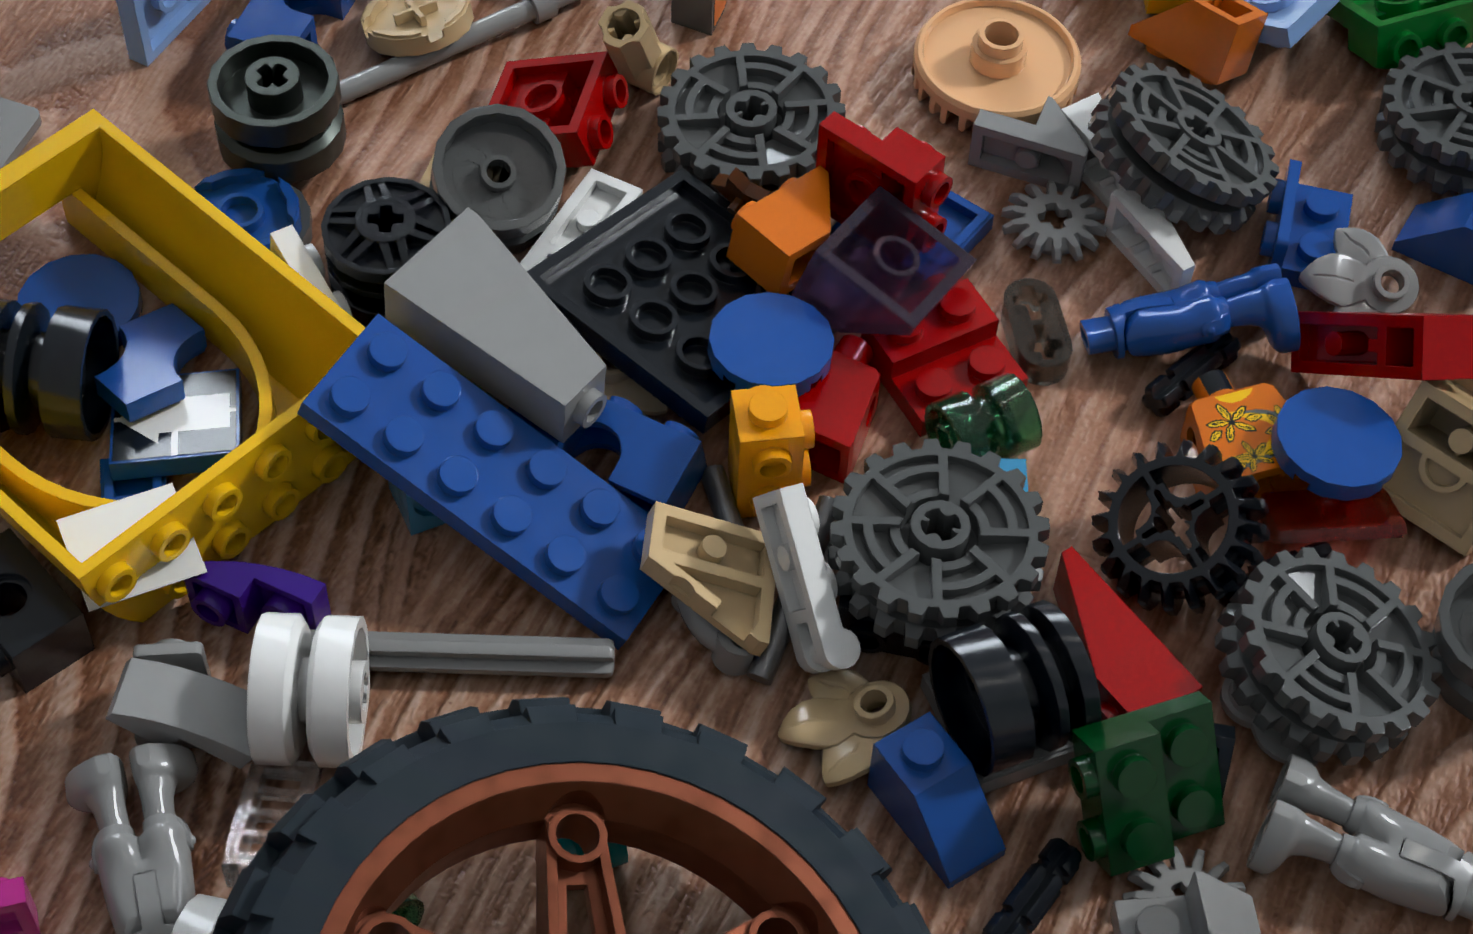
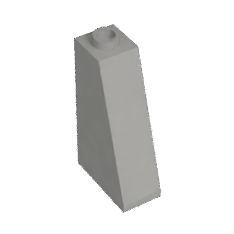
M469 207L384 282L385 319L446 364L560 442L564 443L580 426L583 428L590 427L603 412L607 402V396L604 394L606 364L478 213Z

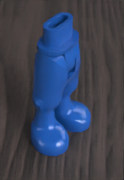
M1277 263L1253 267L1247 273L1217 283L1215 281L1196 280L1172 290L1131 298L1121 304L1118 303L1105 308L1104 317L1080 320L1079 323L1082 342L1088 355L1112 351L1116 359L1125 358V350H1128L1133 356L1145 357L1170 354L1195 346L1210 344L1218 341L1221 336L1230 332L1231 327L1252 325L1261 327L1269 344L1276 352L1282 354L1298 351L1301 343L1300 322L1294 294L1287 277L1282 278L1281 269Z

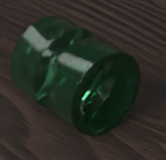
M1005 373L977 384L972 389L971 395L967 392L959 391L931 402L925 409L924 419L928 439H938L942 448L952 449L957 441L970 443L971 454L979 457L991 451L1001 456V458L1012 459L1041 445L1043 436L1042 423L1035 401L1022 380L1012 373Z

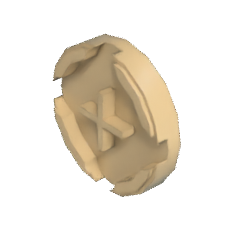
M372 0L365 7L360 21L370 48L379 54L406 57L438 51L458 41L470 30L474 16L470 0Z

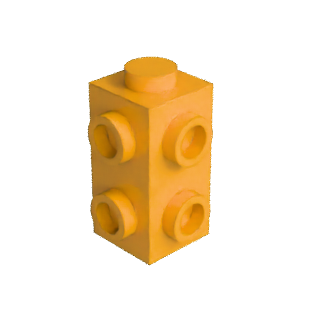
M796 384L773 387L759 385L750 389L731 390L728 473L736 507L741 518L757 517L753 497L799 483H803L804 487L811 486V464L808 449L815 446L814 422L810 409L800 410Z

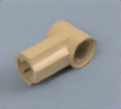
M626 0L617 6H607L598 21V25L603 33V42L618 73L624 76L627 83L655 96L660 95L663 86H669L671 83V74L678 65V51L659 41L643 6L630 0Z

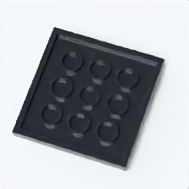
M682 168L527 272L594 351L704 434L730 414L731 390H735V383L729 381L724 375L722 381L712 369L708 356V339L712 320L726 304L744 295L767 291L726 257L733 231L731 223L734 215L727 211L730 202ZM821 268L819 275L786 294L795 296L813 305L829 321L833 334L858 316L863 298Z

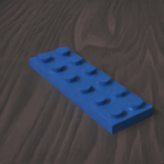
M379 313L302 402L297 412L298 415L599 637L613 640L617 650L628 640L663 590L660 584L640 570L648 514L645 510Z

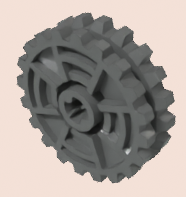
M1445 42L1444 49L1442 50L1426 46L1419 49L1417 58L1409 55L1402 57L1399 60L1398 69L1391 68L1387 74L1382 90L1379 113L1375 121L1374 132L1379 133L1377 146L1380 151L1389 152L1387 162L1394 169H1407L1406 179L1415 184L1422 181L1432 184L1431 191L1441 195L1448 190L1456 191L1459 195L1473 192V44L1471 48H1462L1457 42Z
M742 43L739 51H730L724 45L714 48V56L710 58H705L698 54L690 58V69L677 68L671 74V86H663L660 92L661 106L657 107V121L661 130L658 133V152H663L661 154V165L664 172L676 173L684 168L728 200L711 183L719 173L730 175L735 167H737L752 183L773 193L792 177L799 178L816 168L819 124L833 111L844 117L846 115L845 104L839 103L841 101V90L837 83L827 84L828 72L822 66L808 67V57L799 52L791 57L782 55V47L770 45L766 51L756 49L754 43Z
M1144 63L1142 68L1135 64L1128 66L1125 72L1121 71L1111 85L1112 91L1105 99L1100 100L1091 113L1093 117L1088 122V130L1095 134L1091 139V143L1094 149L1105 155L1101 160L1105 168L1116 172L1121 177L1118 183L1126 191L1138 193L1141 196V203L1149 209L1159 208L1164 211L1166 219L1175 224L1179 220H1183L1194 231L1202 233L1208 227L1215 235H1223L1227 229L1236 232L1254 214L1256 210L1255 205L1261 203L1278 183L1275 177L1279 174V166L1271 161L1275 153L1271 146L1261 141L1264 134L1259 127L1250 125L1244 119L1246 113L1240 107L1230 106L1225 101V95L1217 89L1208 90L1203 87L1200 79L1192 75L1185 78L1179 74L1176 68L1166 66L1162 71L1154 63Z
M924 439L921 449L912 450L905 442L892 445L891 457L886 459L874 453L865 459V473L863 475L850 472L844 480L843 491L847 496H836L833 503L832 516L836 520L830 524V542L833 546L828 548V564L832 569L838 570L835 574L838 587L837 595H851L849 612L857 620L867 616L875 620L874 633L883 638H886L893 632L899 633L904 636V646L918 649L923 640L934 641L938 637L977 623L993 630L997 618L1010 611L1019 613L1027 605L1033 603L1034 596L1030 591H1040L1044 574L1041 567L1045 566L1049 546L1042 542L1049 538L1050 523L1049 518L1037 516L1041 512L1043 500L1038 491L1025 492L1023 488L1026 476L1018 468L1007 472L1001 469V456L991 451L982 457L971 454L970 443L957 441L952 449L941 447L938 439Z
M1302 547L1295 558L1287 550L1277 552L1269 561V564L1262 561L1249 575V579L1231 597L1229 600L1231 603H1228L1220 613L1218 622L1223 628L1215 636V648L1226 653L1225 658L1218 665L1221 675L1235 681L1237 688L1231 695L1238 706L1250 705L1256 712L1253 723L1262 731L1270 728L1275 729L1281 734V745L1291 751L1298 745L1304 746L1309 749L1312 760L1325 763L1332 754L1337 755L1343 766L1356 765L1363 758V755L1371 762L1381 759L1389 751V747L1394 750L1406 738L1411 726L1417 727L1431 712L1428 707L1439 698L1441 688L1434 681L1443 673L1442 662L1430 655V652L1437 645L1433 633L1421 630L1417 623L1423 615L1416 605H1404L1398 598L1401 589L1392 581L1382 584L1374 578V568L1364 562L1355 568L1347 564L1343 553L1331 551L1326 558H1321L1314 547Z

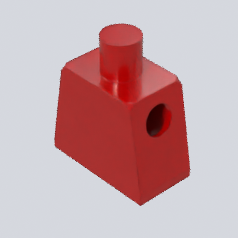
M851 334L844 335L833 350L830 371L823 380L820 378L817 382L811 384L810 391L798 397L800 410L810 409L813 416L815 446L808 449L811 470L844 484V480L850 472H853L874 418L881 374L877 369L868 365L874 355L871 346L864 339Z

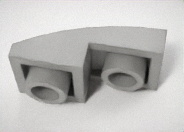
M131 657L125 663L106 715V720L152 743L174 744L179 739H182L239 769L252 760L247 737V690L203 673L157 661Z

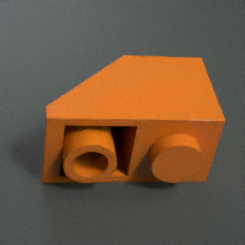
M1191 0L1132 24L1128 35L1145 44V48L1150 54L1158 58L1173 60L1189 69L1190 75L1200 79L1202 83L1219 85L1247 73L1268 13L1244 0Z
M822 166L816 167L799 178L792 177L788 179L778 190L757 202L750 201L738 210L732 220L731 229L733 231L726 257L767 292L787 294L819 275L831 233L829 172Z

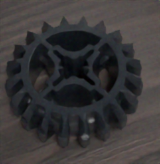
M1183 439L1176 456H1174L1166 443L1157 442L1155 460L1148 462L1141 453L1133 452L1132 462L1137 469L1129 476L1123 470L1113 469L1112 477L1120 486L1116 492L1109 490L1098 491L1099 501L1110 510L1091 516L1092 525L1098 531L1104 533L1092 541L1093 549L1099 556L1107 557L1101 564V570L1109 579L1119 578L1116 589L1125 598L1138 594L1137 602L1143 609L1151 611L1161 601L1163 610L1168 615L1177 616L1182 608L1184 599H1186L1190 609L1195 614H1203L1206 606V595L1211 593L1220 604H1228L1229 594L1223 586L1233 580L1238 586L1242 587L1249 579L1241 569L1243 564L1256 566L1264 560L1261 552L1251 544L1261 543L1270 539L1268 527L1258 522V520L1269 514V507L1264 499L1255 498L1260 485L1253 475L1242 476L1244 466L1236 457L1231 456L1222 461L1221 451L1217 446L1210 444L1198 455L1195 444ZM1180 484H1201L1215 490L1207 495L1200 491L1189 497H1177L1172 495L1168 488ZM1150 501L1151 515L1148 521L1142 527L1135 530V525L1141 511ZM1170 508L1175 511L1180 519H1184V522L1189 527L1185 534L1192 544L1191 548L1179 536L1176 537L1175 531L1171 528L1175 521L1169 513ZM1229 515L1225 537L1221 545L1211 556L1208 549L1209 540L1218 528L1225 525L1223 518ZM1173 557H1182L1190 563L1193 569L1179 573H1161L1143 566L1155 559L1162 563Z

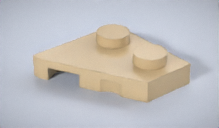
M656 501L647 514L640 570L748 653L760 657L770 643L775 580L762 532Z

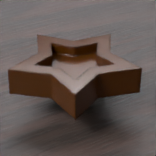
M735 167L730 175L719 173L711 183L715 189L728 199L730 205L727 207V211L734 216L746 203L750 201L757 202L771 193L752 183L737 167Z

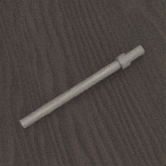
M522 0L472 22L468 32L458 41L441 50L419 56L393 57L341 80L340 89L342 97L340 103L344 105L530 21H533L536 25L557 16L559 8L577 0Z

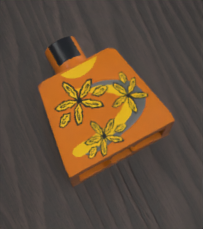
M1222 370L1206 372L1194 381L1192 391L1197 400L1188 406L1180 434L1181 443L1183 439L1192 441L1197 447L1198 455L1210 444L1217 446L1221 451L1222 461L1231 456L1236 457L1244 466L1242 476L1253 475L1260 485L1255 498H1262L1267 504L1312 493L1307 490L1309 483L1301 480L1296 474L1292 480L1280 468L1271 450V430L1286 402L1273 385L1260 383L1234 390L1226 373ZM1193 484L1196 493L1202 491L1207 495L1215 490L1209 486Z

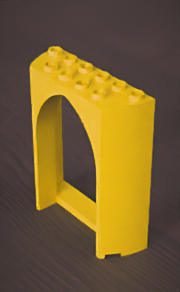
M93 108L0 169V241L62 201L69 224L111 259L117 260L129 269L136 280L166 305L173 303L204 328L206 338L236 364L249 381L259 401L258 424L254 435L83 563L79 562L67 551L56 520L117 500L90 496L48 481L26 468L0 446V516L98 606L103 605L105 602L114 603L102 607L103 610L122 619L144 622L173 599L181 598L188 593L183 580L120 601L132 591L137 579L160 561L169 562L177 558L187 548L192 537L195 539L203 561H224L225 559L234 558L245 549L253 537L274 521H280L288 517L301 500L323 483H330L337 479L347 465L357 458L298 415L297 412L305 398L366 327Z

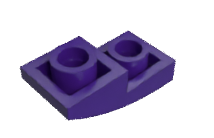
M203 561L207 573L184 580L191 608L202 620L218 627L226 624L246 634L250 632L261 614L266 612L301 613L311 630H316L322 619L327 615H331L326 583L282 568L238 561Z

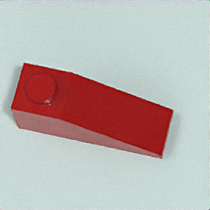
M1298 311L1301 343L1298 351L1291 352V372L1406 380L1473 379V315Z
M1072 546L1061 553L1053 590L1058 608L1072 623L1084 644L1094 668L1101 698V721L1202 691L1203 686Z

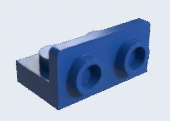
M1290 159L1284 180L1275 178L1278 183L1268 197L1266 212L1276 214L1275 222L1266 220L1259 255L1269 257L1268 264L1277 263L1281 269L1282 278L1287 277L1292 287L1307 289L1299 282V275L1317 258L1335 253L1333 243L1334 231L1337 228L1349 227L1353 194L1299 184L1302 161Z

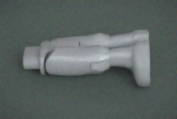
M147 743L134 746L131 749L129 760L133 779L139 792L144 819L142 823L143 833L140 836H136L129 822L126 806L128 785L123 762L117 755L112 753L93 756L74 767L67 774L64 783L68 804L78 811L93 813L99 832L93 841L89 867L94 870L95 874L99 875L105 903L115 934H171L175 922L187 902L196 896L191 855L196 838L192 835L188 824L182 818L175 815L174 796L195 782L198 773L195 755L190 749L171 743Z
M1292 753L1288 756L1267 804L1269 812L1253 843L1246 864L1248 868L1260 874H1270L1276 871L1287 858L1294 855L1305 856L1328 863L1334 877L1350 888L1361 889L1378 898L1433 916H1442L1443 919L1449 922L1453 921L1457 915L1473 921L1472 852L1467 851L1464 854V850L1447 838L1389 808V805L1380 799L1367 795H1359L1354 799L1348 797L1323 780L1316 767L1309 760ZM1305 813L1334 822L1342 826V830L1346 833L1341 835L1308 817Z

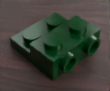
M1201 692L1190 693L1071 730L1075 758L1068 761V772L1073 789L1081 800L1083 820L1078 821L1076 824L1078 841L1085 857L1090 862L1096 861L1111 877L1175 857L1174 840L1225 824L1212 702Z

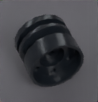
M383 177L364 180L343 190L327 206L321 223V231L328 266L330 289L332 292L339 290L344 295L350 307L352 317L363 326L367 327L378 313L385 318L384 282L451 223L448 207L433 189L414 180Z
M0 299V433L12 429L16 434L29 435L35 432L42 422L45 432L52 438L91 442L101 438L108 426L112 407L98 395L94 376L113 366L120 356L117 327L114 316L108 309L65 305L58 307L51 318L49 310L40 302H29L21 306L17 300Z
M1041 600L1027 605L1019 613L1010 611L1002 614L995 620L993 631L989 627L977 623L938 637L930 643L928 655L930 682L938 710L950 737L971 761L975 772L983 777L1031 759L1035 746L1047 752H1052L1067 745L1068 741L1073 743L1071 730L1099 722L1102 719L1100 692L1094 668L1087 651L1068 617L1053 603Z

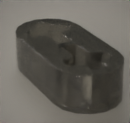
M1034 278L1016 280L1007 286L1004 292L1000 313L1010 353L1028 376L1029 383L1043 386L1058 383L1068 372L1073 351L1072 341L1058 297L1053 288L1043 281ZM1022 304H1029L1032 311L1038 312L1037 320H1031L1028 308ZM1035 343H1041L1045 356L1053 359H1043L1040 352H1034Z

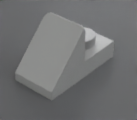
M1048 96L1036 125L980 109L973 125L968 165L1046 187L1047 181H1054L1057 191L1064 192L1072 184L1077 188L1074 196H1078L1081 189L1088 147L1056 101Z
M1202 871L1193 872L1185 895L1116 900L1110 912L1114 934H1261L1253 897Z

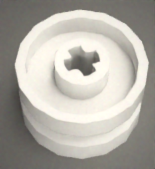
M263 613L255 629L248 673L246 712L250 756L255 765L291 766L302 754L307 740L308 749L318 767L337 768L360 753L363 746L370 695L369 640L364 616L327 615L317 626L312 641L311 631L301 613Z

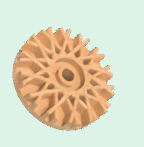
M962 0L941 9L922 26L915 41L911 75L914 74L913 86L914 89H918V100L922 101L930 96L929 111L931 114L940 112V122L942 124L946 122L951 113L959 116L958 130L961 132L971 125L973 131V125L980 109L1036 125L1048 96L1052 97L1061 109L1072 104L1073 95L1076 96L1081 72V55L1076 41L1067 28L1041 8L1020 0Z

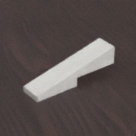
M1099 93L1062 108L1061 110L1088 147L1082 181L1108 208L1104 226L1107 227L1105 235L1157 292L1172 290L1191 283L1195 263L1172 222L1166 219L1164 211L1159 208L1149 209L1141 203V196L1138 193L1126 191L1118 183L1121 177L1116 172L1107 170L1102 164L1101 160L1105 155L1092 146L1091 139L1095 134L1088 130V122L1093 117L1091 115L1092 111L1102 99Z

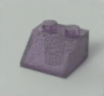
M879 186L814 252L791 295L813 305L829 321L830 326L839 333L911 335L973 267L977 259L882 186Z

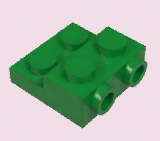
M1340 0L1326 14L1348 29V49L1378 69L1397 68L1402 57L1409 55L1417 58L1419 49L1426 46L1442 50L1444 49L1445 42H1457L1462 48H1465L1469 43H1473V0Z

